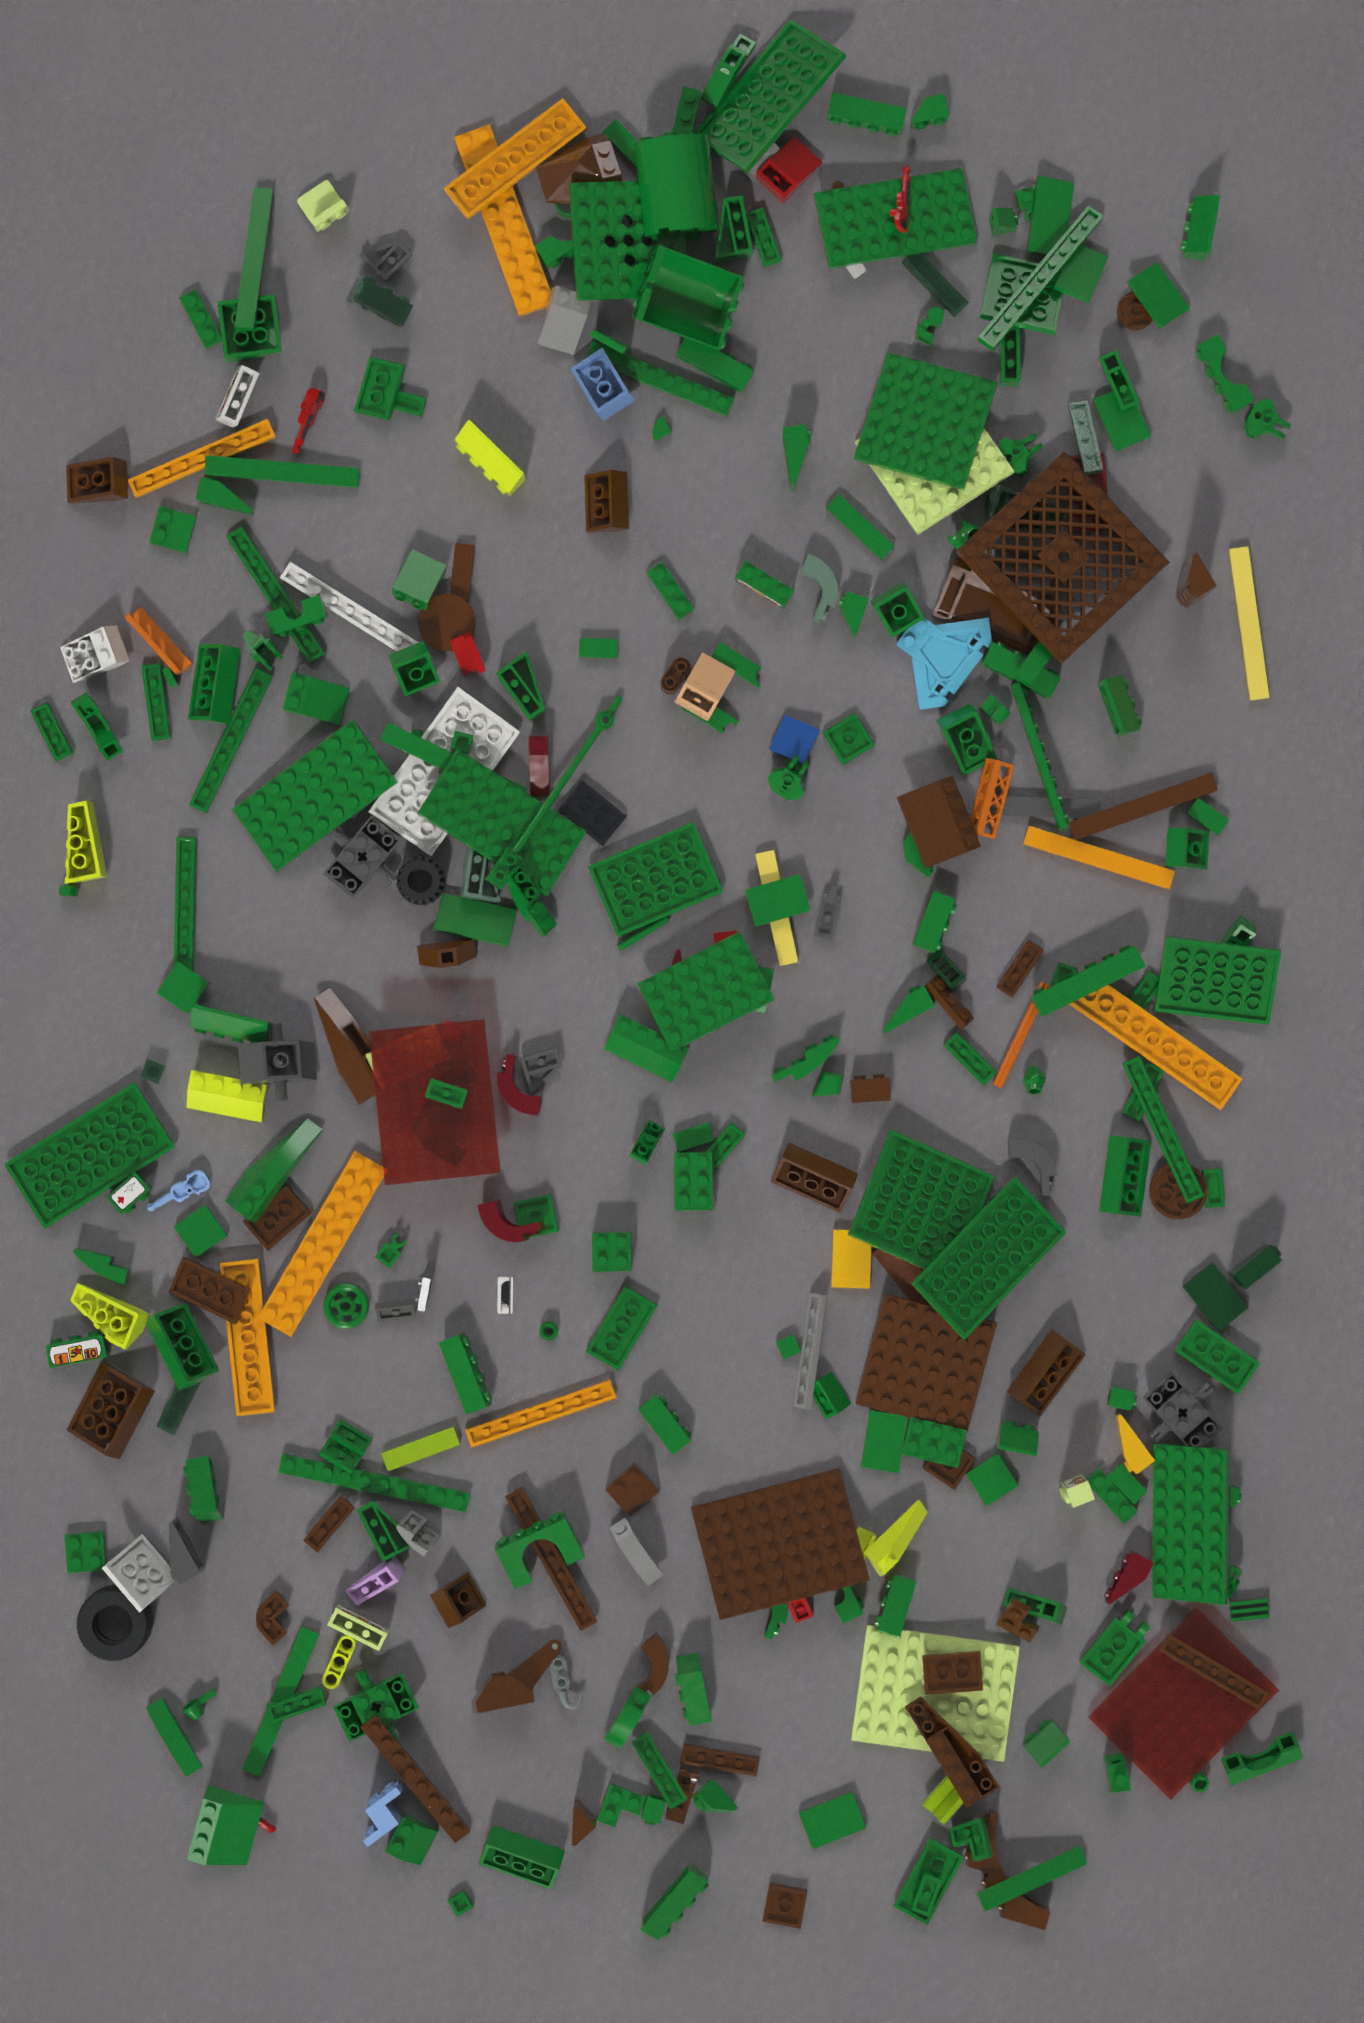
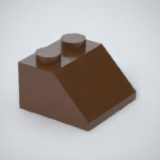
M635 1462L605 1488L615 1502L630 1516L660 1492Z
M469 1572L430 1594L448 1628L464 1622L487 1606Z

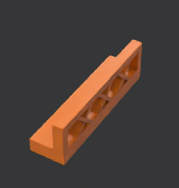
M142 607L137 609L132 615L128 613L125 616L127 621L178 677L192 665V662Z
M985 759L970 816L976 835L990 839L996 838L1015 765L995 759ZM1001 766L1007 767V772L1001 778L999 772ZM1000 784L1001 794L996 797L995 787ZM995 803L997 807L996 813L991 815L989 811L990 806ZM988 822L992 825L990 834L984 833L985 825Z

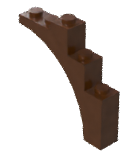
M989 1809L988 1814H984L983 1818H985L993 1857L976 1862L973 1861L971 1849L967 1848L964 1854L967 1867L987 1872L981 1878L980 1885H982L983 1890L1008 1878L1001 1867L996 1850L995 1830L998 1813ZM1024 1894L997 1906V1910L1002 1918L1038 1929H1046L1050 1916L1049 1907L1034 1902Z

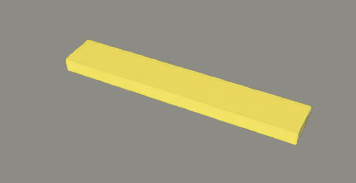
M774 850L755 854L761 884L780 880ZM789 917L771 922L770 926L779 966L798 963Z

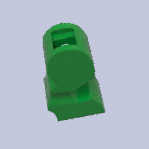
M930 308L926 319H923L916 327L915 338L930 347L934 337L932 333L927 332V329L940 328L944 319V312L941 308Z

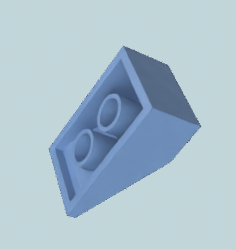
M603 348L571 368L594 410L603 421L635 401L625 381Z

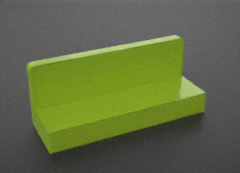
M946 1775L923 1801L922 1805L933 1813L942 1824H945L963 1804V1801Z

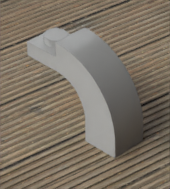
M625 1517L609 1528L628 1561L648 1586L664 1575Z

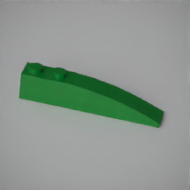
M307 1118L245 1172L225 1202L249 1221L256 1223L323 1129Z

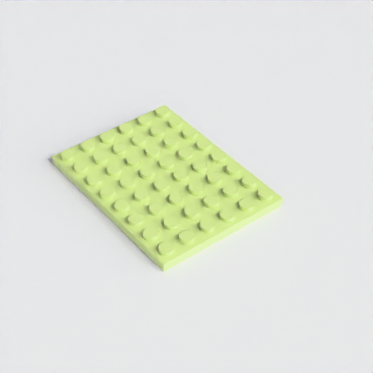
M867 1624L851 1740L932 1752L905 1708L906 1705L921 1696L980 1754L982 1759L1004 1762L1020 1646L902 1629L900 1638L877 1632V1626ZM980 1651L983 1691L925 1695L922 1655Z

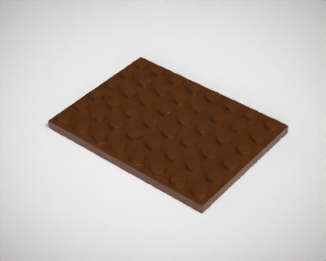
M840 1468L691 1507L720 1621L870 1581Z

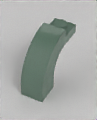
M808 554L800 574L813 579L821 589L822 599L812 619L813 622L819 624L821 620L825 621L829 610L826 608L829 607L834 610L836 606L838 584L831 568L821 559Z

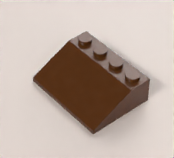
M953 776L897 797L925 869L981 847Z
M101 1362L67 1431L102 1454L120 1459L155 1390L118 1369Z

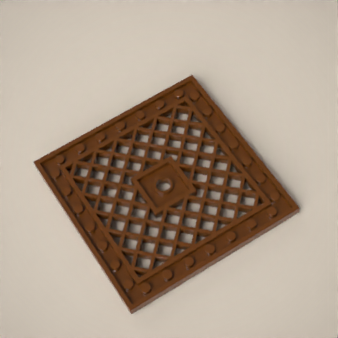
M1065 451L956 551L958 556L1061 664L1170 563ZM1055 487V495H1047ZM1059 487H1068V496L1059 495ZM1072 490H1073L1078 496H1072ZM1046 499L1055 500V508H1046ZM1041 500V507H1033ZM1059 500L1068 501V509L1059 508ZM1072 501H1081V510L1072 509ZM1086 504L1091 510H1085ZM1028 512V520L1020 519ZM1032 512H1041V521L1032 520ZM1046 513H1054V521H1046ZM1059 513L1068 514V522H1059ZM1072 514H1081V523L1072 522ZM1085 515H1094V524L1085 523ZM1099 518H1100L1105 524H1099ZM1019 524L1028 525V533H1019ZM1014 525V532H1006ZM1032 525H1041V534L1032 533ZM1045 526H1054V534H1045ZM1059 526L1068 527V533L1063 530L1059 534ZM1072 527L1081 528V536H1072ZM1085 528H1094V537L1085 536ZM1099 529H1107V537H1099ZM1112 532H1113L1118 538H1112ZM1001 537V545L993 544ZM1005 537H1014V545H1005ZM1019 537L1028 538V546H1019ZM1032 538H1040L1041 547H1032ZM1045 539H1054L1045 547ZM1075 541H1081V547ZM1085 541H1093L1094 550H1085ZM1099 542H1107V551L1099 550ZM1112 543H1121V551H1112ZM1125 546H1126L1131 552H1125ZM992 549H1001V558H992ZM1005 550H1014V559L1005 558ZM1019 551H1028V559H1019ZM1032 551L1040 552L1036 556L1038 560H1032ZM1065 553L1068 560L1066 562L1060 561L1058 554ZM1088 554L1094 555V563H1086L1090 559ZM1099 555H1107V564H1099ZM1112 556H1121L1120 565L1112 564ZM1125 557H1134V565H1125ZM994 562L1001 563V569ZM1005 563H1014V572H1005ZM1018 564H1027V573L1018 572ZM1032 565H1041V573H1032ZM1045 567H1046L1052 574H1045ZM1081 567V576L1073 575ZM1085 567L1094 568V576H1085ZM1098 568L1107 569V577H1098ZM1112 569H1120V578L1112 577ZM1125 570H1133V571L1125 578ZM1007 576L1014 577V583ZM1018 577H1027V586H1018ZM1032 578H1041V587L1032 586ZM1045 578L1054 579V587H1045ZM1067 580V588H1058V581L1063 584ZM1072 580H1081V589H1072ZM1085 581H1094V590L1085 589ZM1098 581L1107 582V590H1098ZM1112 582H1118L1119 584L1112 590ZM1020 590L1027 591V597ZM1032 591H1041V600H1032ZM1045 591L1054 592V601L1045 600ZM1058 592L1067 593V601H1058ZM1072 593L1081 594L1080 602H1072ZM1085 594H1094V603H1086ZM1098 595H1107L1098 603ZM1034 604L1040 605V611ZM1045 605H1054V614H1045ZM1058 606H1067V615L1058 614ZM1072 606L1080 607V615H1072ZM1085 607H1092L1093 609L1085 615ZM1047 618L1054 619V625ZM1058 619H1067V628H1058ZM1072 620H1080L1072 627Z

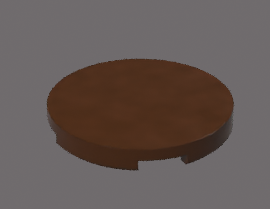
M453 594L437 595L431 598L428 609H422L420 612V633L426 643L437 650L453 651L450 644L451 639L471 632L472 637L476 628L474 610L460 596Z
M1169 1164L1158 1169L1152 1177L1149 1188L1150 1199L1156 1210L1163 1216L1176 1220L1186 1219L1197 1214L1204 1206L1207 1198V1184L1202 1173L1191 1165L1192 1170L1205 1196L1190 1203H1186Z

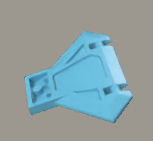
M925 618L905 631L896 645L912 656L919 710L946 706L949 702L945 698L947 693L955 694L982 658L983 654L979 652L983 645L989 648L992 644L989 618L934 625ZM973 638L977 640L974 646L969 644ZM940 684L943 687L938 693L935 689Z

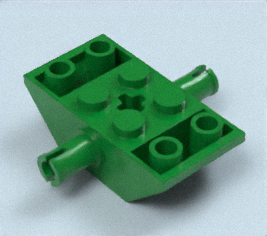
M366 1668L362 1669L361 1672H356L355 1676L362 1687L361 1691L333 1706L349 1742L365 1735L361 1725L375 1714L378 1715L398 1740L399 1737L392 1722L419 1709V1705L404 1674L400 1673L372 1684ZM374 1702L381 1704L379 1709L373 1707Z

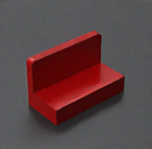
M471 632L450 640L463 675L477 670L479 673L486 671Z

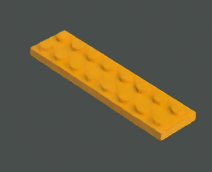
M562 98L445 186L444 191L468 220L536 169L537 166L544 163L585 132L587 127Z
M259 1259L220 1263L221 1274L252 1288L238 1323L233 1324L226 1320L236 1416L275 1412L266 1322L258 1318L264 1308Z

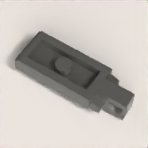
M830 885L829 894L824 893L814 932L815 936L833 939L841 903V897L836 896L838 890L836 885Z

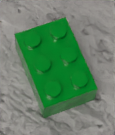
M715 1152L674 1153V1211L715 1210Z

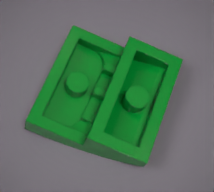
M339 1420L321 1449L319 1456L352 1475L373 1439L346 1422Z

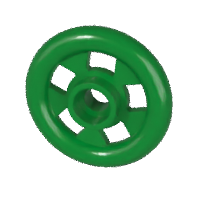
M338 1284L331 1288L324 1298V1314L328 1321L338 1328L351 1329L357 1327L368 1315V1297L355 1284ZM349 1291L357 1294L355 1300L347 1296ZM340 1293L343 1297L336 1302L333 1297ZM345 1302L350 1304L349 1309L343 1308ZM356 1304H362L360 1313L355 1312ZM335 1306H337V1310L340 1313L336 1316L333 1315L331 1310ZM352 1315V1320L344 1321L343 1316Z

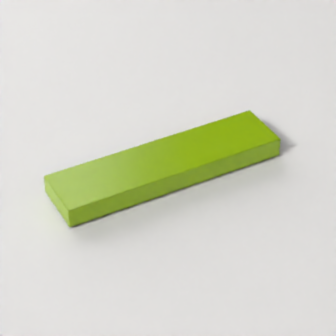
M453 1426L382 1452L381 1454L387 1471L456 1447L460 1445Z

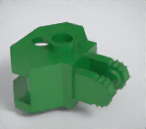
M1267 398L1255 403L1244 423L1246 436L1253 440L1264 434L1285 439L1286 435L1274 429V426L1277 424L1285 429H1289L1291 425L1289 422L1279 418L1273 401Z
M1031 434L1022 441L1020 439L1015 441L1008 438L999 441L998 449L1014 470V475L1023 477L1029 473L1030 460L1033 459L1032 456L1043 449L1042 443L1036 444L1029 450L1026 448L1027 445L1037 439L1036 434Z
M251 631L244 632L243 639L249 644L247 649L251 652L249 656L257 664L261 661L271 671L273 668L269 663L275 656L280 660L284 658L274 648L276 644L269 637L265 639L260 634L256 636Z
M797 754L787 767L774 768L767 778L771 790L786 800H799L806 791L803 773L810 763L806 761L800 771L793 768L800 758Z

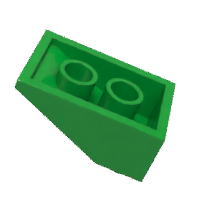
M806 424L783 427L782 430L790 491L795 490L808 444H811L812 440L810 429H806Z
M291 672L282 710L287 713L341 725L350 688Z
M970 703L936 720L943 738L963 776L984 766L986 758L997 759L976 709Z

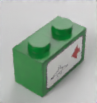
M137 1171L106 1198L121 1215L125 1213L130 1214L137 1208L135 1204L141 1200L143 1202L151 1195L150 1191L153 1188Z

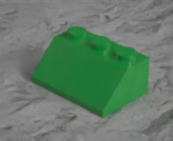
M1221 195L1195 196L1193 201L1189 202L1187 213L1190 214L1189 221L1186 220L1184 225V232H1187L1186 239H1182L1180 251H1183L1182 257L1205 261L1210 254Z
M1122 675L1102 680L1098 687L1116 737L1120 738L1139 731L1142 721L1139 714H1135L1134 707L1136 705L1133 697H1129L1127 692L1129 685L1126 678L1123 679Z

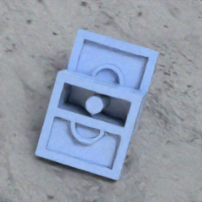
M400 1780L396 1783L391 1781L384 1787L381 1794L376 1792L368 1799L365 1811L374 1823L364 1833L363 1842L367 1847L396 1827L401 1820L402 1815L391 1802L402 1792L404 1785Z

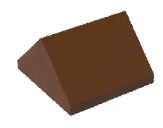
M579 1799L574 1800L572 1846H576L596 1828L597 1819Z

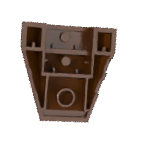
M605 134L586 137L536 167L547 203L570 204L569 183L622 181L611 141Z

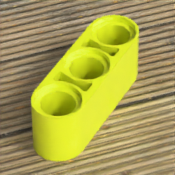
M346 1634L340 1638L322 1679L325 1687L333 1689L340 1683L357 1645L356 1639ZM350 1639L353 1644L352 1647H345L343 1640ZM338 1656L342 1657L345 1660V1664H336L335 1658ZM327 1675H335L337 1682L330 1683Z

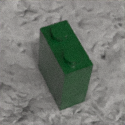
M1263 1244L1228 1273L1241 1288L1248 1289L1283 1261L1280 1258L1282 1254L1276 1246Z

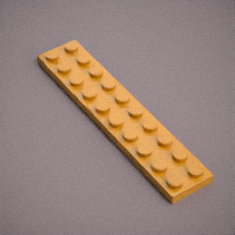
M490 124L454 137L466 171L498 147ZM512 186L480 211L518 315L521 317L547 307L551 291Z
M1110 985L1069 1004L1219 1110L1224 1107L1243 1079Z
M356 1151L353 1152L259 1314L258 1318L292 1337L388 1169Z

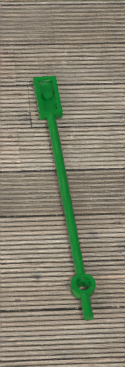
M617 695L606 711H601L595 716L594 724L596 727L512 850L508 847L504 850L485 878L486 881L499 890H502L507 883L506 876L522 861L523 858L518 854L599 734L613 726V714L623 701L620 696ZM606 717L608 723H603L602 718Z

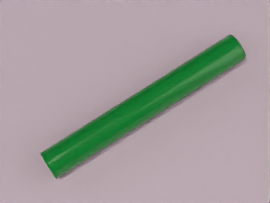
M667 917L657 920L617 946L622 951L670 921Z

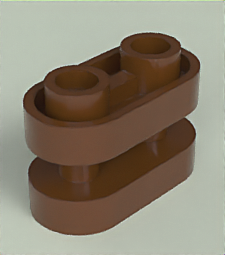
M680 657L675 659L661 678V689L664 693L668 695L675 694L690 675L691 664L686 658Z

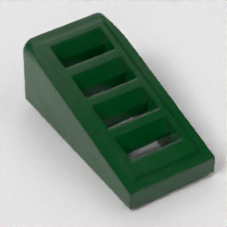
M941 949L926 961L952 992L967 980L962 971ZM942 957L944 960L935 966L934 963ZM947 963L948 966L944 970L940 971L939 969H941ZM950 970H954L948 977H945ZM958 975L959 977L951 983L950 981Z

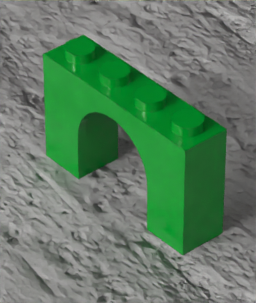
M565 1511L554 1513L549 1519L537 1521L531 1527L519 1529L514 1535L502 1537L495 1543V1552L515 1589L532 1582V1573L523 1557V1552L527 1545L535 1540L544 1539L556 1544L567 1565L585 1558L584 1549Z

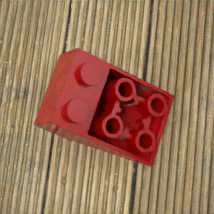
M794 137L756 172V179L784 204L823 162L799 139Z

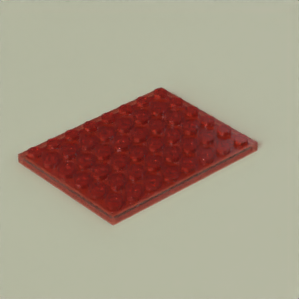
M485 1019L369 1031L385 1185L501 1173ZM431 1078L468 1090L462 1109L425 1097Z
M1197 1607L1170 1633L1268 1691L1269 1695L1262 1707L1279 1691ZM1162 1641L1104 1699L1088 1718L1171 1800L1252 1719L1259 1709L1159 1651L1158 1649L1163 1643Z

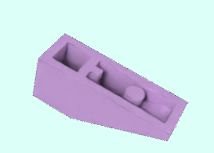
M393 1556L381 1562L347 1588L345 1592L358 1606L397 1583L406 1569L396 1556Z

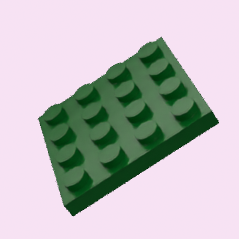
M993 253L980 319L992 321L1039 263ZM1061 270L1014 325L1015 327L1055 335L1063 293L1053 288Z

